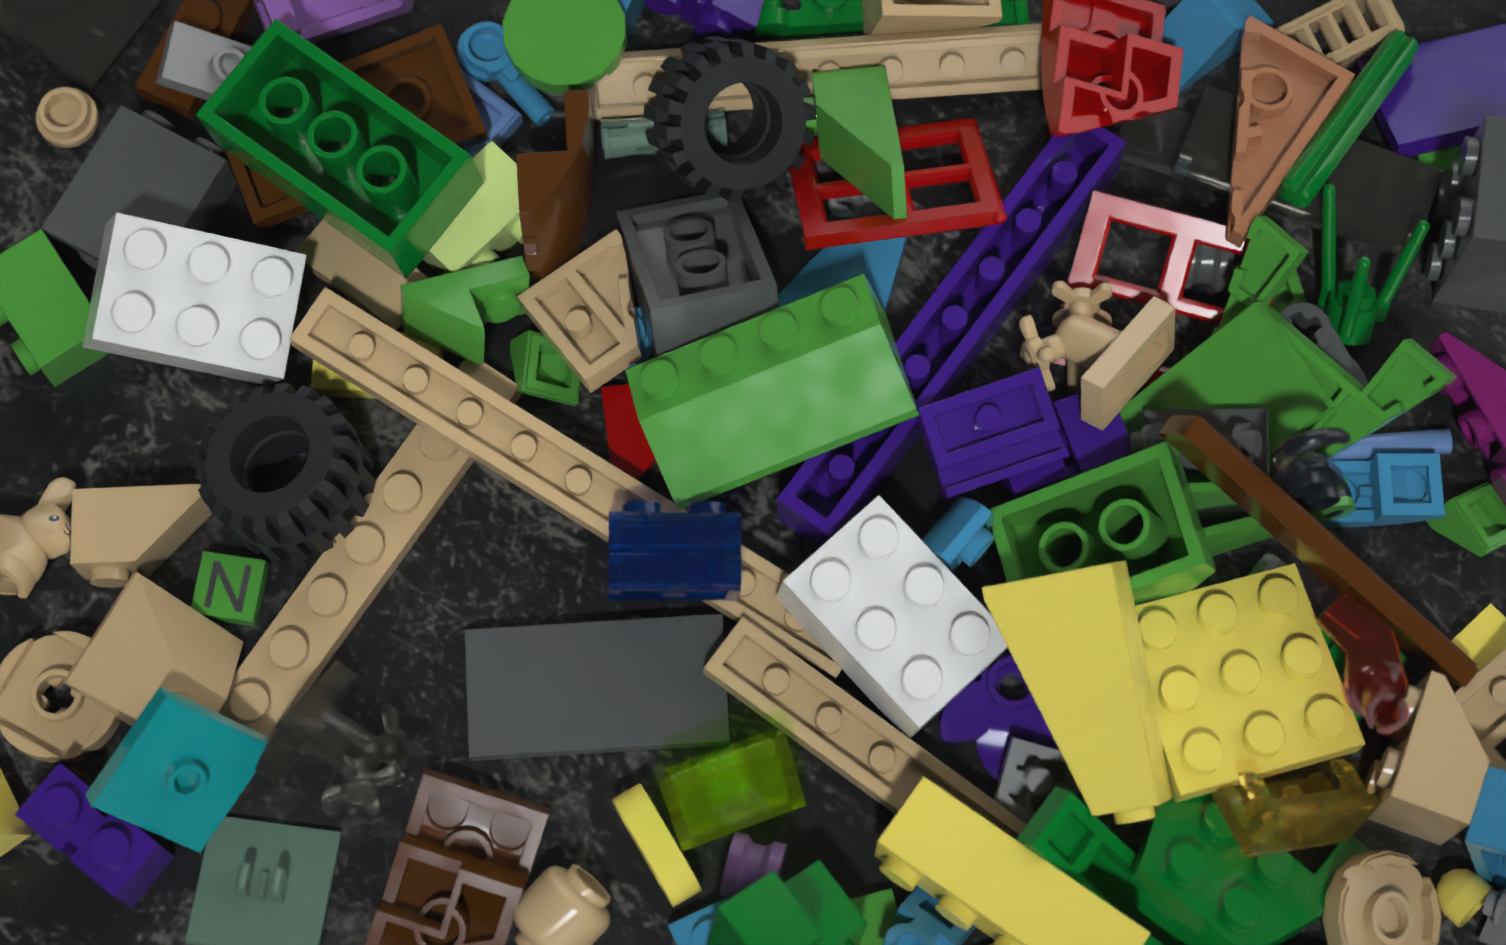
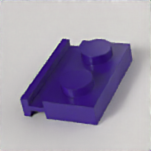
M1040 367L917 408L919 416H916L934 471L937 472L944 499L1070 457L1067 447H1064L1058 430L1060 426Z

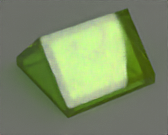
M775 728L652 773L682 852L806 806L786 735Z

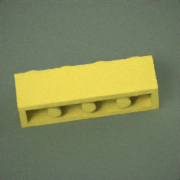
M925 777L921 779L877 841L875 857L883 862L879 868L885 876L908 891H913L917 885L938 900L935 908L943 917L964 930H969L974 925L995 940L992 945H1143L1151 934Z

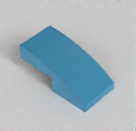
M1377 453L1370 461H1332L1342 471L1343 476L1346 477L1356 509L1343 518L1321 523L1325 528L1393 525L1441 519L1445 516L1440 453Z

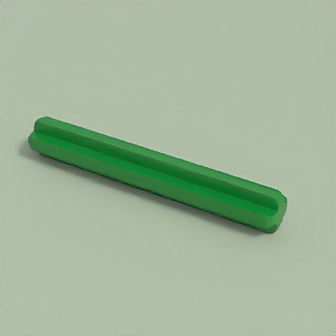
M1395 30L1387 35L1282 179V185L1278 189V194L1282 201L1291 202L1297 209L1309 206L1413 61L1414 54L1419 49L1418 42L1414 37H1407L1402 30Z

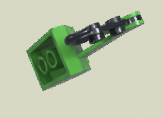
M1327 427L1302 432L1282 441L1273 451L1274 468L1269 472L1270 479L1320 524L1325 521L1343 518L1356 509L1347 479L1343 476L1342 471L1326 455L1315 454L1314 452L1315 449L1323 446L1349 443L1351 439L1350 434L1341 428ZM1167 441L988 509L993 513L994 525L991 529L995 536L994 540L1007 583L1126 561L1135 606L1192 591L1216 571L1212 556L1273 537L1251 516L1202 528L1200 521L1247 515L1248 513L1213 482L1188 483L1178 451Z

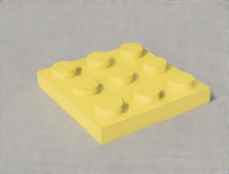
M1295 563L1135 606L1171 792L1175 803L1355 753L1366 744Z

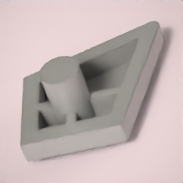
M1011 736L993 800L1029 823L1055 786L1072 792L1078 798V785L1059 749Z

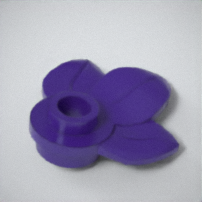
M1011 653L998 657L982 672L980 681L970 683L945 706L940 721V737L942 741L949 743L976 741V750L983 767L997 782L1000 778L1011 736L1059 749ZM1007 677L1017 678L1022 683L1024 692L1015 698L1007 697L1001 692L999 683Z

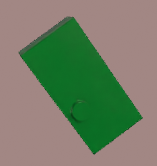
M277 19L271 23L196 114L216 144L405 279L410 276L484 184L471 154Z

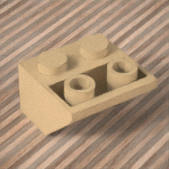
M1431 670L1416 687L1407 685L1401 700L1396 698L1393 700L1382 728V736L1391 738L1381 761L1374 759L1363 786L1362 796L1371 799L1366 819L1441 846L1470 825L1490 761L1445 675Z

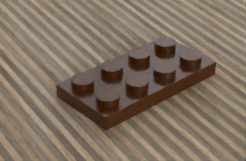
M442 24L340 63L463 150L489 140ZM225 150L253 223L258 231L310 211Z

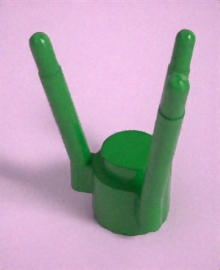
M1327 183L1323 186L1322 286L1317 306L1325 310V314L1329 317L1330 323L1343 344L1360 346L1367 344L1371 340L1375 322L1386 321L1390 303L1430 229V224L1426 220H1421L1417 224L1378 296H1376V290L1367 284L1371 261L1366 256L1358 260L1353 279L1342 281L1336 287V189L1332 183Z

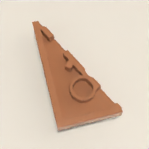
M1249 16L1246 20L1241 35L1226 241L1238 248L1246 240L1253 220L1257 216H1262L1282 185V179L1349 89L1355 75L1252 16Z

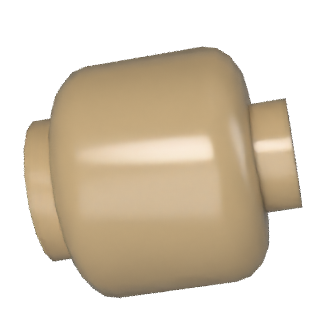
M573 864L569 869L550 866L522 894L519 904L513 911V919L519 929L514 936V940L517 945H593L610 924L611 917L606 907L611 901L610 895L590 873L578 865Z

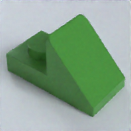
M522 256L400 285L401 325L404 333L475 364H484L485 330L483 324L490 322L502 323L515 316L526 314L517 298L518 295L529 288L530 274Z

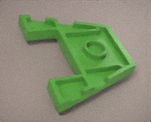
M1266 215L1257 216L1253 220L1246 237L1250 239L1240 268H1235L1228 287V291L1231 294L1219 327H1214L1212 335L1252 303L1263 302L1337 406L1305 431L1333 427L1341 428L1351 436L1349 443L1323 446L1315 449V454H1324L1329 459H1332L1450 385L1457 377L1411 338L1404 339L1372 380L1364 387L1270 306L1271 300L1309 251ZM1273 455L1269 457L1270 471L1274 468Z

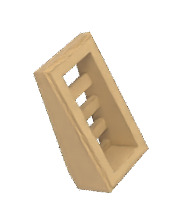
M1332 0L1275 30L1293 40L1298 39L1300 44L1324 56L1313 34L1321 31L1331 50V53L1324 57L1346 69L1354 66L1357 58L1373 55L1390 32L1402 30L1404 33L1405 27L1391 0ZM1362 13L1365 14L1369 24L1373 29V32L1370 31ZM1345 21L1355 41L1348 44L1337 23Z

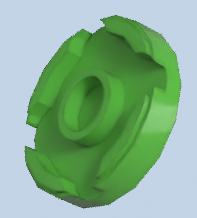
M511 0L503 19L505 52L514 68L521 73V77L535 88L554 94H564L563 91L588 90L595 86L594 82L601 80L606 74L609 77L620 64L627 46L625 14L618 0Z

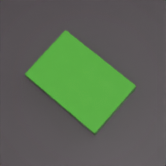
M1254 302L1131 399L1119 413L1130 438L1132 432L1142 430L1144 426V410L1268 408L1269 457H1271L1274 449L1282 441L1304 432L1337 406L1263 302ZM1185 474L1188 483L1212 482L1204 474Z

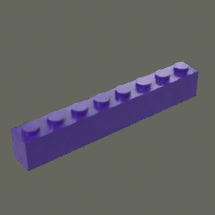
M1104 127L1065 137L1053 136L1003 201L1007 214L1006 221L998 225L984 226L896 342L917 408L949 397L1086 215L1093 190L1103 192L1117 174L1126 147V141ZM913 417L807 459L777 498V520L819 549L867 506L919 437L921 430L917 418Z

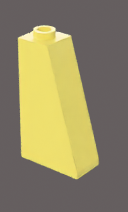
M1127 562L1108 563L982 587L984 601L1092 815L1114 813L1116 824L1133 823L1155 818L1154 806H1159L1173 797Z

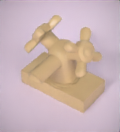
M1061 280L1056 281L1052 285V294L1064 301V308L1057 310L1052 317V324L1058 327L1056 334L1040 339L1032 316L1022 317L1019 321V328L1025 340L1022 343L1020 357L1025 361L1030 370L1040 367L1048 392L1055 390V383L1049 369L1050 363L1062 358L1067 359V391L1074 395L1081 392V420L1103 431L1174 350L1176 307L1153 296L1128 326L1120 331L1111 327V315L1100 309V303L1112 296V286L1109 283H1100L1095 289L1091 290L1085 287L1071 289L1065 282Z

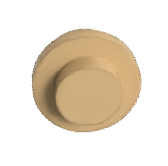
M60 87L51 90L42 98L36 112V124L42 136L52 145L62 148L76 147L85 143L95 133L99 123V112L94 101L87 93L76 88Z

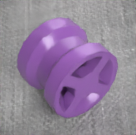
M736 831L726 860L719 896L732 898L773 870L780 878L787 844L773 841L767 846L753 843L749 834Z

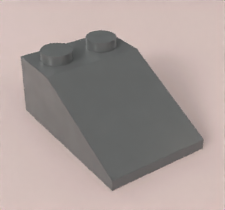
M702 194L616 212L643 323L654 358L779 308L776 281L743 202L728 201L719 196L714 198L710 195Z

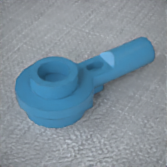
M480 22L467 28L460 36L457 45L458 62L461 68L476 80L483 82L498 81L537 126L546 123L555 113V109L535 87L531 86L521 77V73L511 64L504 48L503 26L494 22Z

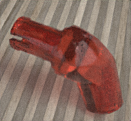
M1343 591L1318 618L1316 623L1344 655L1343 689L1348 706L1357 715L1364 717L1369 727L1373 728L1376 724L1377 732L1381 734L1394 733L1399 731L1409 718V708L1403 698V693L1407 687V679L1402 666L1398 643L1393 630L1347 591Z

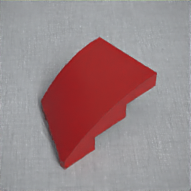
M1148 0L1043 1L1041 77L1046 119L1051 136L1065 137L1168 112L1177 108L1184 49L1162 43L1165 5Z

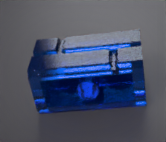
M629 501L622 503L621 512H609L607 600L738 601L741 592V513H726V505L724 503L713 501L689 503L687 505V512H661V504L653 501Z

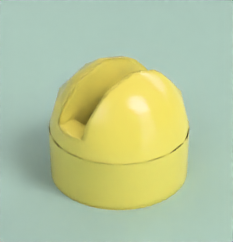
M1453 869L1445 873L1437 884L1436 891L1440 910L1451 922L1460 928L1482 908L1490 890L1494 888L1480 875L1469 869Z

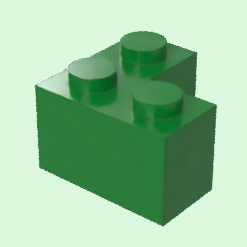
M818 860L785 883L782 882L773 870L718 906L707 945H859L868 922L822 862Z

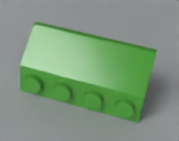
M865 274L625 370L639 423L673 501L679 510L919 416L886 313Z

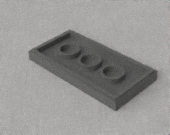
M709 614L465 630L470 760L483 761L730 745L727 691L703 674L705 665L724 642L723 615Z

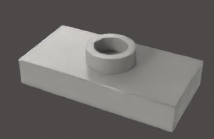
M174 21L168 30L156 84L208 100L252 46Z

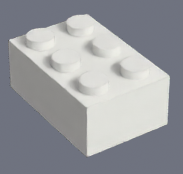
M116 212L105 225L82 347L270 386L284 379L290 348L289 338L293 332L306 254Z
M879 495L784 579L775 596L888 720L910 739L1008 648L992 615Z

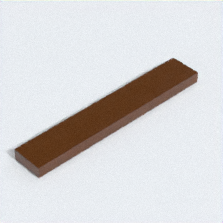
M1172 415L1158 432L1161 437L1427 674L1431 670L1443 674L1449 684L1466 688L1479 671L1476 667L1477 664L1201 416Z

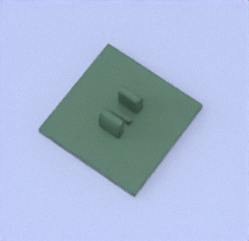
M225 816L205 847L185 939L186 944L320 945L342 833Z

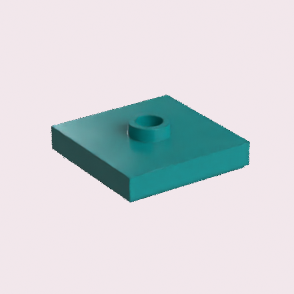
M160 686L85 795L92 807L200 853L274 746L266 735Z

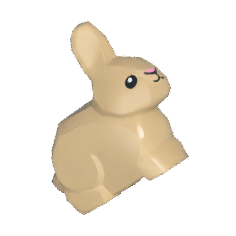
M65 477L55 479L46 488L38 505L21 516L0 514L1 595L17 594L19 598H27L34 584L41 578L48 559L64 555L71 549V518L66 514V510L72 502V489L76 488L74 481Z

